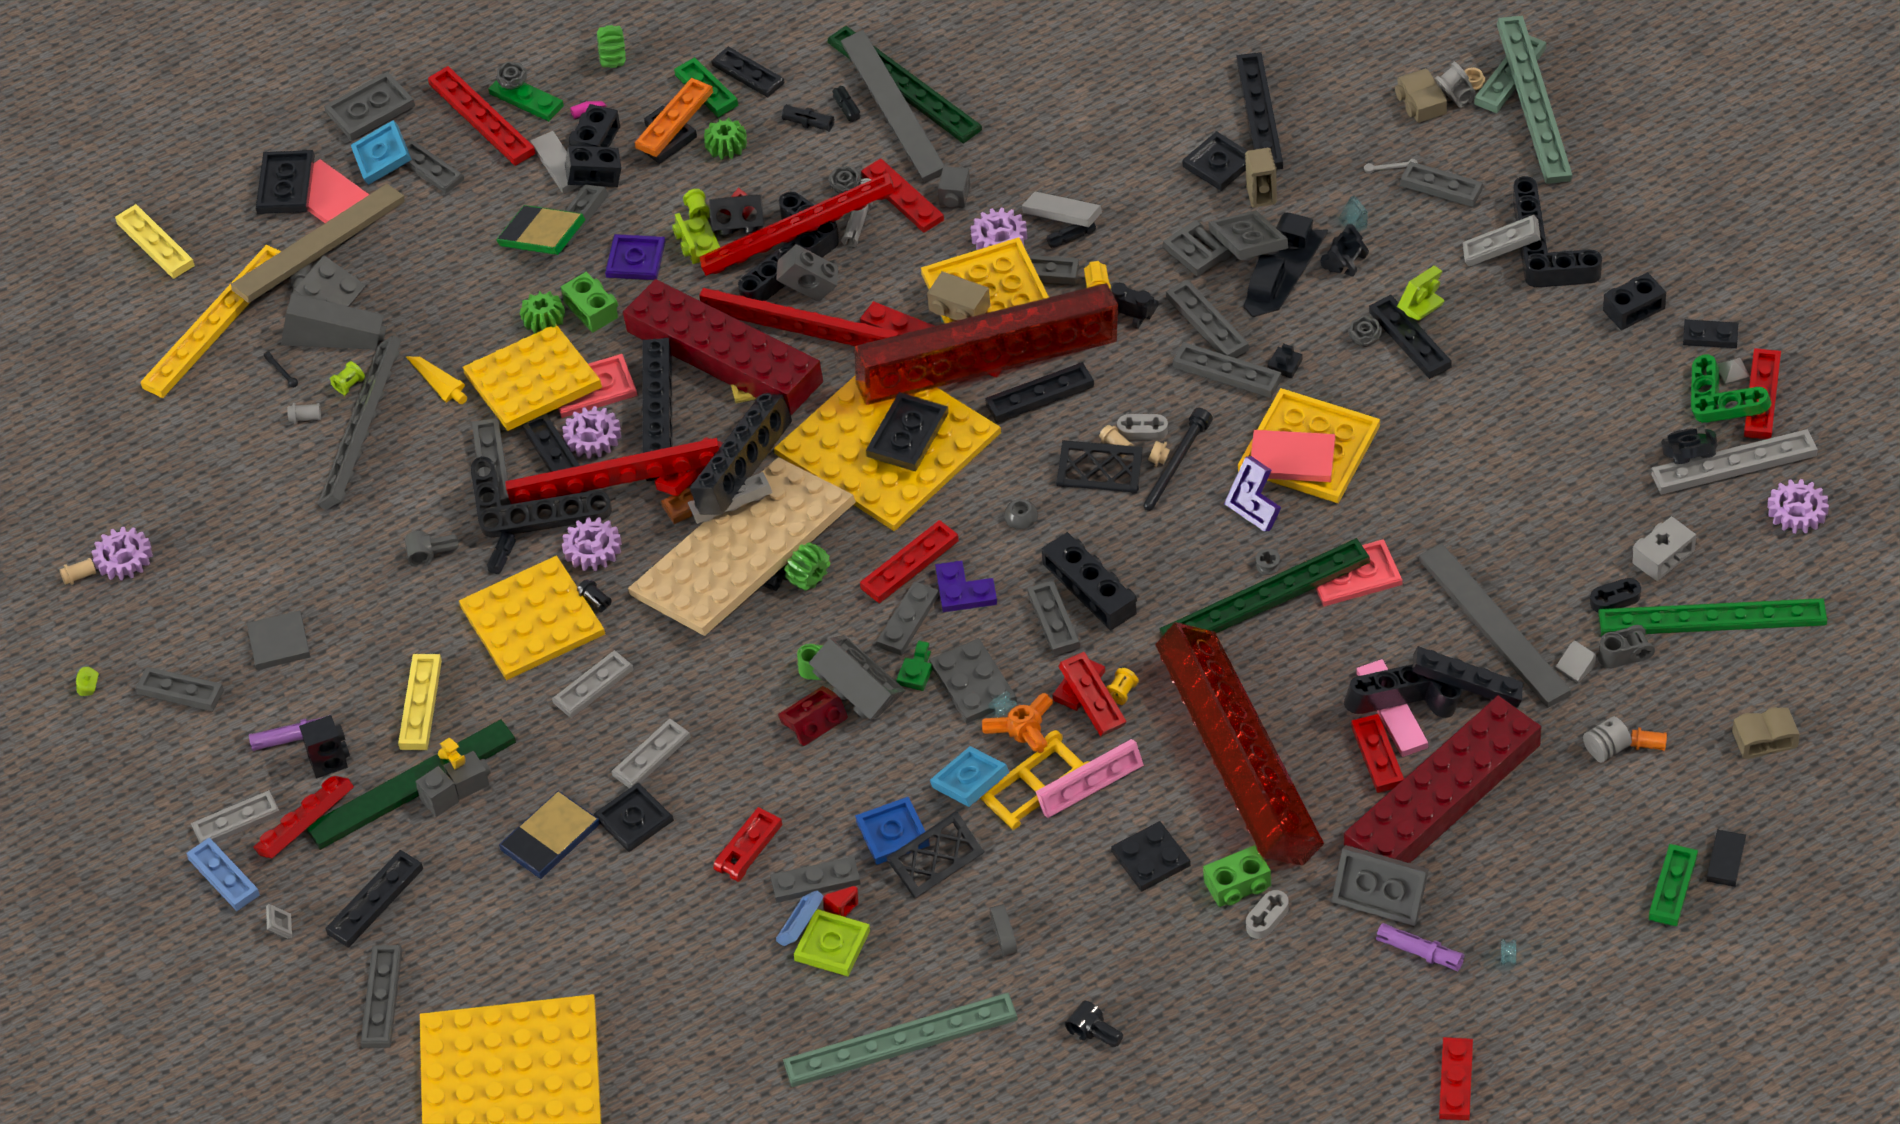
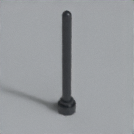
M1195 408L1189 417L1190 427L1143 504L1145 510L1151 511L1155 507L1198 433L1207 430L1210 426L1213 416L1203 408Z

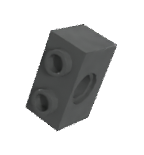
M796 244L778 260L776 280L816 301H820L837 287L838 266Z

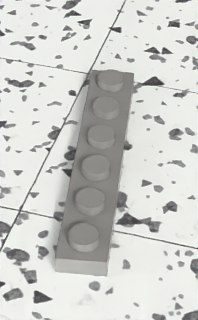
M1808 429L1717 451L1716 455L1710 458L1696 457L1690 458V461L1685 464H1675L1673 462L1652 467L1651 475L1662 495L1817 456L1818 449Z

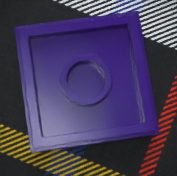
M614 234L605 271L606 278L657 279L666 243L665 237Z

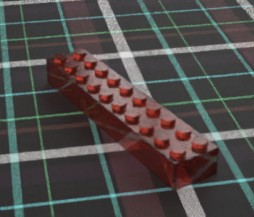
M1105 283L854 346L856 385L865 405L896 398L899 392L909 395L1117 342L1118 304L1108 284Z
M1175 622L1155 646L1160 654L1161 661L1166 665L1171 675V681L1176 685L1181 695V700L1192 717L1193 724L1197 727L1202 737L1203 744L1208 748L1213 758V764L1219 770L1224 780V785L1235 802L1236 809L1240 812L1246 824L1247 831L1252 835L1257 845V851L1266 859L1304 865L1324 845V842L1222 644L1213 631Z

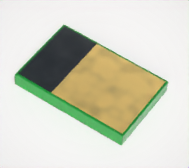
M523 205L496 240L499 246L559 255L585 222V218L582 213Z

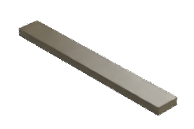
M385 184L231 283L232 291L250 303L404 203V195L389 184Z

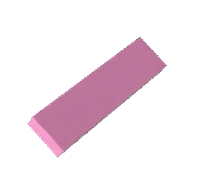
M1383 659L1358 667L1357 675L1361 676L1388 670ZM1407 704L1377 710L1402 757L1428 748V741Z
M1130 739L1037 790L1036 794L1043 814L1049 818L1144 766L1137 743Z

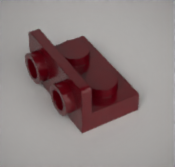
M824 686L778 714L781 723L795 731L799 743L803 746L848 718L841 698Z

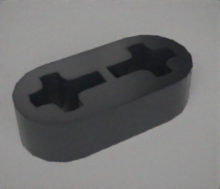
M1624 578L1599 586L1591 592L1590 606L1594 611L1598 612L1599 609L1624 608L1633 605L1640 600L1641 585L1635 579ZM1624 589H1628L1630 592L1633 591V594H1629L1627 591L1624 592ZM1602 597L1607 602L1604 603L1602 600H1598V598Z

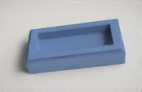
M813 891L802 897L776 937V941L780 945L786 946L798 939L823 900L824 896L819 891Z

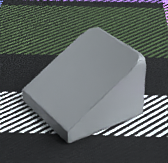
M1573 641L1555 669L1574 682L1579 683L1595 667L1596 655L1577 641Z

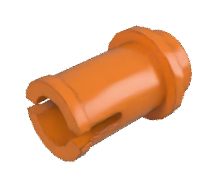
M1638 727L1637 730L1632 729V743L1630 746L1636 747V750H1639L1640 747L1665 751L1667 733L1642 731L1641 727Z

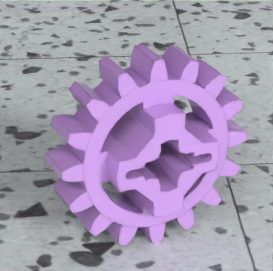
M992 208L988 215L982 212L981 219L975 218L974 225L971 226L972 244H976V250L1020 237L1024 246V240L1027 239L1026 221H1022L1021 214L1014 216V210L1012 209L1008 213L1004 212V208H1000L999 212H995Z
M593 406L592 411H588L584 407L582 408L583 413L573 412L574 419H566L567 426L562 428L564 442L568 445L571 452L576 450L578 457L583 453H586L587 459H590L594 453L601 457L602 451L610 453V446H617V439L621 438L619 419L615 418L614 413L608 414L607 408L597 411V407Z
M1800 479L1798 484H1794L1792 480H1789L1788 486L1779 483L1778 490L1772 489L1771 497H1768V516L1774 517V525L1782 523L1783 531L1790 527L1795 534L1798 529L1808 533V527L1816 530L1818 529V522L1824 524L1825 517L1828 515V497L1822 496V488L1815 490L1813 482L1804 485L1803 479Z
M588 517L584 524L578 520L576 521L577 527H568L569 534L563 535L564 543H562V549L566 561H572L574 568L581 564L583 571H586L588 566H592L593 570L597 571V565L600 564L606 568L608 567L606 561L615 562V554L621 553L620 545H622L620 534H618L616 526H611L609 520L602 524L599 517L595 522H591L590 517Z
M121 527L120 532L117 533L114 529H111L110 536L102 534L103 541L94 543L96 549L92 550L95 567L99 569L102 576L108 574L111 580L115 575H118L120 580L124 579V575L134 578L133 572L142 573V565H149L148 558L153 555L149 539L145 538L143 532L137 534L135 528L126 532L125 527Z

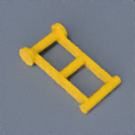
M1058 730L1051 731L1046 735L1047 747L1044 748V752L1038 753L1037 751L980 797L1012 830L1021 825L1020 819L1040 806L1038 797L1036 795L1011 813L994 797L996 794L1019 778L1027 783L1035 792L1045 787L1030 770L1054 752L1072 767L1063 776L1090 762L1086 761L1083 763L1062 743L1063 735Z

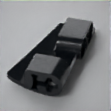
M1284 213L1281 215L1276 229L1288 239V248L1279 250L1276 254L1260 255L1251 276L1247 298L1243 305L1252 317L1280 310L1328 234V229L1312 230L1313 220L1294 213Z

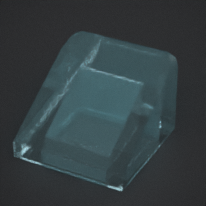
M1351 196L1339 216V221L1344 227L1347 224H1353L1358 232L1367 229V210L1357 197Z

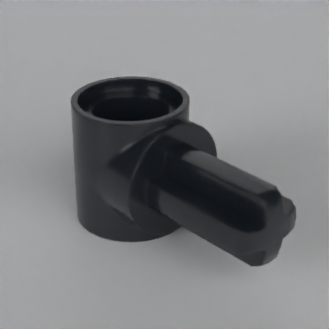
M1086 1000L1082 1001L1065 1022L1067 1031L1072 1035H1079L1080 1040L1096 1037L1111 1047H1116L1120 1045L1123 1039V1033L1103 1022L1104 1017L1101 1010L1095 1004Z

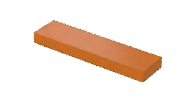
M691 78L635 141V148L657 157L713 93L712 86Z

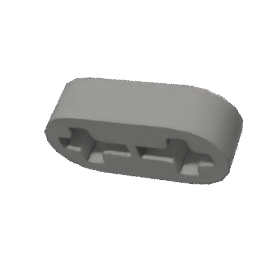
M1126 414L1118 419L1117 428L1119 433L1127 440H1160L1168 434V421L1159 414ZM1127 425H1132L1131 429H1126ZM1154 425H1159L1158 429H1153Z
M1279 890L1269 891L1247 915L1246 931L1251 937L1256 939L1267 937L1289 911V899L1284 892ZM1278 901L1281 902V907L1276 905L1270 911L1271 903L1276 904ZM1264 918V927L1262 925L1257 926V928L1254 927V922L1258 924Z

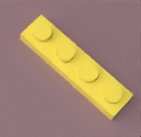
M135 204L115 217L117 224L173 279L195 266L193 259L138 205Z
M413 654L398 742L400 750H428L442 663L440 654Z

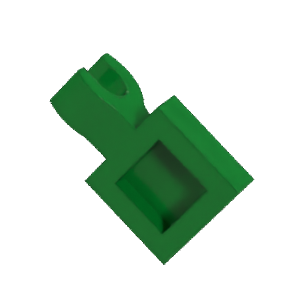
M919 640L915 648L914 658L904 659L896 679L899 685L924 691L933 670L932 664L927 663L931 651L928 650L930 643Z

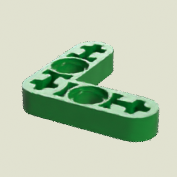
M1704 354L1693 361L1691 409L1697 421L1707 423L1757 415L1766 412L1771 407L1770 396L1763 387L1719 393V367L1712 355ZM1705 367L1707 375H1704L1702 372L1705 369ZM1711 385L1708 391L1699 392L1702 386ZM1731 401L1738 402L1733 408H1725V405Z

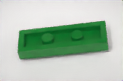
M695 57L674 69L675 76L684 85L691 78H694L712 86L713 93L704 104L717 117L739 106L738 99Z
M496 80L488 88L490 95L548 122L564 107L563 100L527 83H524L517 89L510 90L503 88Z
M1669 844L1648 920L1678 926L1698 857V850Z

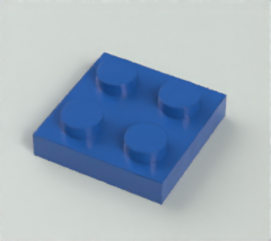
M909 796L855 815L856 823L876 865L886 862L888 855L925 832ZM929 839L921 843L918 849L930 846Z

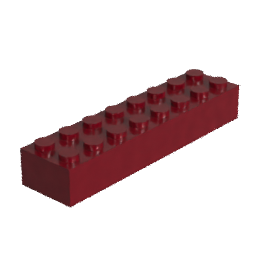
M657 279L623 311L628 333L642 340L669 338L672 356L729 385L736 386L737 389L749 393L755 398L765 393L771 395L783 394L790 415L823 383L820 360Z
M1500 696L1495 697L1344 832V846H1351L1411 863L1541 745V725Z

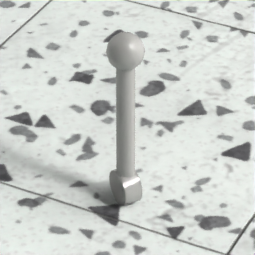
M1410 159L1408 162L1376 166L1368 163L1364 166V171L1372 173L1378 170L1404 168L1408 166L1410 161L1418 162L1415 159Z

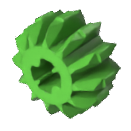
M613 25L600 27L597 31L600 64L603 68L623 66L626 54L622 28Z
M730 118L726 121L718 119L717 123H710L709 128L705 129V148L710 152L712 158L719 155L721 160L725 156L733 159L734 153L741 155L742 149L746 148V130L744 126H741L739 120L732 122Z
M539 291L536 296L529 294V300L522 301L520 316L527 330L532 329L535 334L550 326L563 325V317H565L564 306L559 296H553L551 291L546 294H542Z
M810 542L805 545L801 544L797 551H793L792 557L787 559L789 563L784 569L786 572L785 577L794 586L805 591L815 588L819 581L822 582V577L828 573L826 569L830 566V556L816 544Z

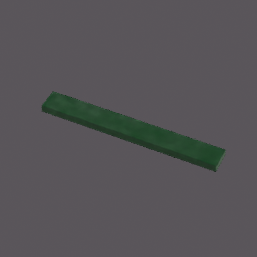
M844 26L827 38L828 44L850 59L841 40L856 32L848 26ZM873 46L909 104L963 144L982 131L981 124Z
M1355 538L1159 628L1160 634L1173 653L1370 563V556L1359 540Z
M502 719L458 742L457 745L459 747L456 751L461 756L474 751L479 760H486L515 744L516 739ZM436 754L320 817L306 830L321 850L418 797L419 794L415 781L438 766L445 773L443 765L450 761L449 759H441Z

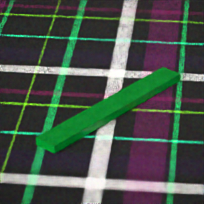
M1824 598L1599 609L1598 611L1601 636L1608 632L1619 631L1633 625H1642L1646 634L1827 625Z

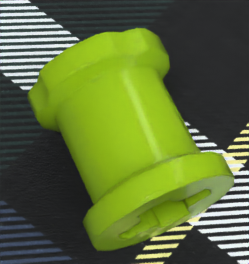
M692 189L684 194L683 203L689 208L688 215L690 219L706 215L708 220L710 218V207L705 203V193L700 189Z
M349 361L346 364V368L338 375L330 377L331 385L344 396L349 393V389L358 381L362 382L365 379L361 368L352 361Z

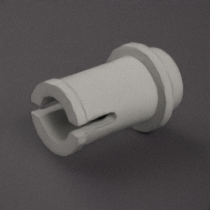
M293 403L292 406L287 407L288 421L294 422V424H297V421L321 420L320 403L310 405H296V403Z

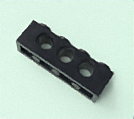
M1066 532L1041 548L1043 565L1110 631L1137 614V598L1134 592L1129 588L1126 589L1113 572H1108L1103 567L1100 559L1096 555L1092 556L1079 539H1074Z

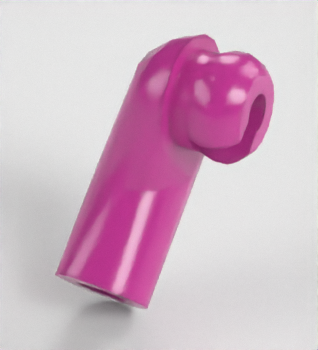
M586 101L570 107L573 118L577 119L582 113L586 112L589 104L602 107L607 105L603 101Z

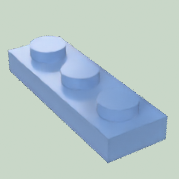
M210 837L186 853L188 860L236 911L260 896L258 888Z

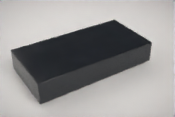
M1717 829L1706 882L1736 887L1746 834Z

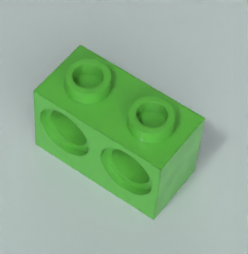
M587 272L561 286L564 304L592 333L618 318V302L611 293L608 294L597 278L593 279Z
M1256 845L1203 866L1204 883L1218 907L1226 904L1234 905L1241 898L1251 894H1261L1271 886V870Z

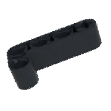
M1413 664L1354 677L1350 681L1344 699V706L1351 713L1364 714L1425 700L1435 715L1449 718L1455 713L1462 690L1412 672Z

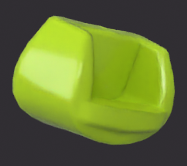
M82 667L76 677V691L80 696L94 694L99 673L90 667Z

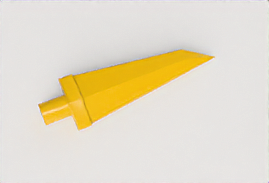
M406 356L444 402L447 403L454 399L459 404H464L467 401V396L461 392L465 387L461 380H457L422 357Z

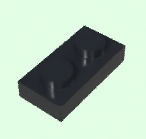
M1685 319L1683 345L1737 349L1739 323Z

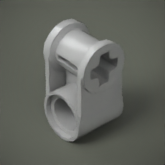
M1455 61L1451 64V68L1442 76L1434 78L1442 91L1458 107L1461 108V105L1466 102L1471 103L1474 100L1476 92L1468 80L1469 77Z

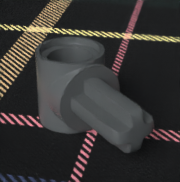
M413 531L405 537L408 562L414 567H418L422 563H425V565L430 564L435 553L455 550L459 547L458 538L455 534L431 539L430 534L428 535L424 531Z

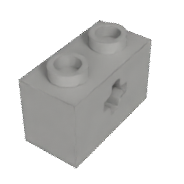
M1671 516L1664 523L1657 524L1649 535L1645 538H1640L1634 544L1632 563L1658 581L1695 551L1696 534Z

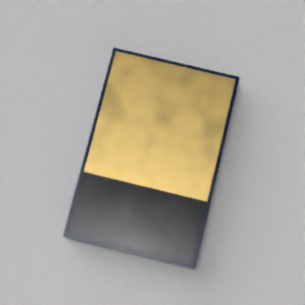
M558 790L499 844V847L506 855L542 879L596 829L600 822L597 817Z

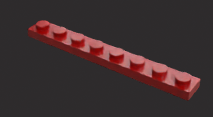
M886 173L700 256L701 268L705 276L718 274L727 266L734 263H743L754 254L769 251L774 245L781 242H790L797 235L806 231L812 232L828 221H837L844 214L853 210H862L867 204L875 200H884L891 193L895 192L893 181L889 173Z
M702 288L699 294L701 302L737 320L898 356L901 349L899 332L891 329L879 328L865 323L844 320L839 317L835 318L816 312L795 309L790 306L786 307L767 301L746 298L741 295L737 296L719 290Z
M717 438L505 481L506 491L510 503L516 504L631 483L706 467L720 447Z

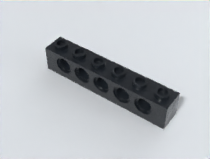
M669 338L643 340V453L673 447L672 353ZM659 477L649 478L646 481L657 480Z
M765 393L759 395L691 485L690 491L700 515H723L733 502L734 496L739 494V489L742 485H745L747 478L754 474L791 424L792 418L783 394L771 395Z

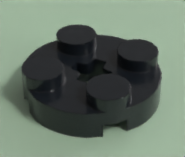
M1697 428L1673 432L1667 435L1668 441L1664 439L1661 441L1663 454L1666 457L1673 458L1675 464L1688 463L1690 458L1713 457L1716 455V448L1718 446L1716 433L1709 429H1705L1706 434L1697 433Z

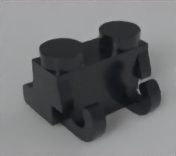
M1347 224L1343 232L1339 236L1334 237L1332 247L1328 253L1322 255L1320 262L1325 270L1341 273L1343 267H1348L1349 269L1344 274L1353 277L1357 272V267L1354 264L1356 257L1365 259L1369 254L1368 248L1362 241L1363 237L1353 224Z
M1115 283L1111 288L1112 291L1109 294L1108 303L1109 306L1115 307V309H1110L1109 319L1115 321L1119 313L1133 317L1132 326L1139 329L1145 318L1150 319L1159 305V301L1155 300L1147 291L1138 292L1127 288L1124 283Z

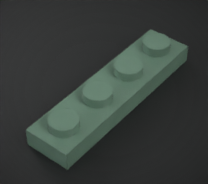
M1529 35L1536 60L1538 61L1546 50V42ZM1505 57L1474 97V105L1498 113L1515 91L1516 86L1507 57Z

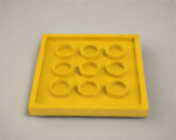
M1020 237L921 267L922 277L929 290L942 271L989 288L990 307L976 327L962 324L957 320L941 315L956 348L1056 317L1055 308Z
M558 326L547 327L540 332L463 366L464 374L507 431L602 388L600 378Z
M1280 388L1257 430L1335 434L1331 482L1267 479V481L1339 504L1380 427V419ZM1253 438L1238 463V472L1245 457L1251 456Z
M557 555L459 600L461 609L506 680L605 635L602 624L583 595L579 596L578 587Z

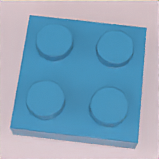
M394 120L351 144L362 177L368 185L412 160L399 126Z
M969 746L931 778L930 782L933 789L970 807L1010 772L1005 763Z

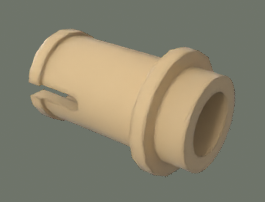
M1107 425L1100 432L1099 437L1103 444L1134 446L1119 433V429L1116 426Z
M91 558L70 566L65 564L64 568L59 569L65 585L68 583L73 585L76 580L96 574Z

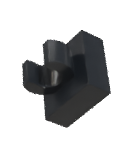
M1283 343L1282 347H1277L1267 368L1281 372L1282 376L1293 378L1303 360V354L1294 352L1293 346Z

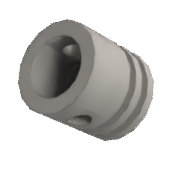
M1615 716L1610 717L1583 735V741L1588 752L1600 763L1605 762L1613 755L1629 747L1632 743L1627 727Z

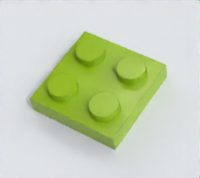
M816 909L794 952V960L848 977L870 933V925Z

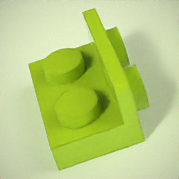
M680 213L674 214L676 224L672 225L676 239L681 238L680 246L684 257L689 256L692 264L699 263L700 256L720 248L706 215L683 221Z
M1432 266L1409 281L1397 307L1403 310L1407 316L1416 320H1421L1441 307L1444 299L1435 294L1440 286V281L1438 280L1442 270Z

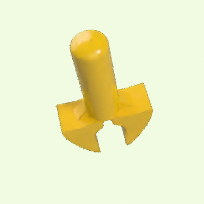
M448 738L440 743L442 748L438 751L439 758L449 759L454 770L465 764V756H461L456 751L459 747L456 742Z

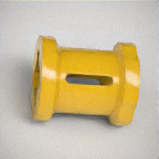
M1118 668L1115 672V679L1106 688L1115 703L1124 705L1128 700L1127 695L1129 691L1137 686L1139 679L1131 670Z

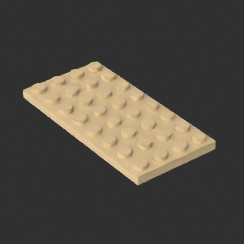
M778 457L762 471L771 487V494L766 495L759 501L744 504L735 511H727L723 515L715 516L710 521L703 522L628 588L629 593L637 600L705 636L788 563L787 559L792 557L793 551H797L801 544L805 545L808 542H812L856 503L854 496Z

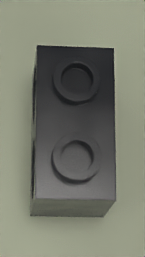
M589 104L586 112L581 114L575 131L573 130L570 133L569 145L609 147L621 127L618 110Z
M568 146L565 161L567 185L618 187L621 174L619 148Z
M762 194L709 199L712 231L718 230V235L733 234V229L744 228V233L756 232L759 230V226H764ZM751 206L756 209L757 217L755 220L748 221L743 217L745 207ZM720 209L730 211V222L721 223L717 219V213Z
M1647 272L1605 293L1603 311L1622 331L1664 310L1666 306V291Z
M331 715L299 726L316 779L348 768L346 758L350 757L346 742L343 741L346 740L341 724L335 725Z

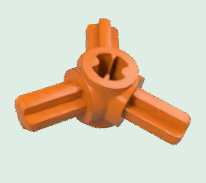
M1042 693L1030 706L1019 705L1008 712V717L984 718L982 720L983 733H1009V736L1014 737L1017 742L1028 743L1034 752L1042 753L1044 748L1047 747V741L1040 733L1041 716L1053 704V700L1048 694Z

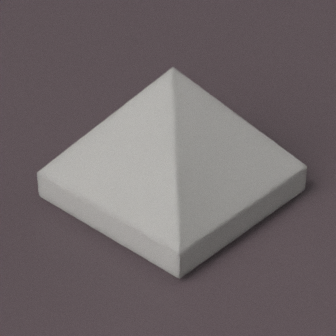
M1741 358L1717 363L1719 376L1725 386L1750 379V375Z
M268 904L266 906L267 931L285 938H292L291 913Z

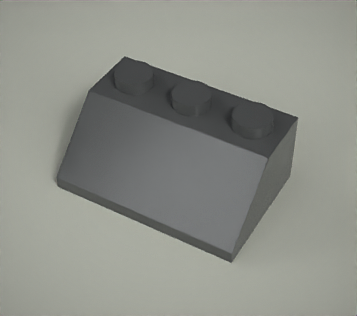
M846 635L829 638L809 662L814 668L812 670L813 673L822 681L827 680L834 686L833 691L843 700L848 699L854 704V711L864 719H867V717L869 719L879 717L906 691Z

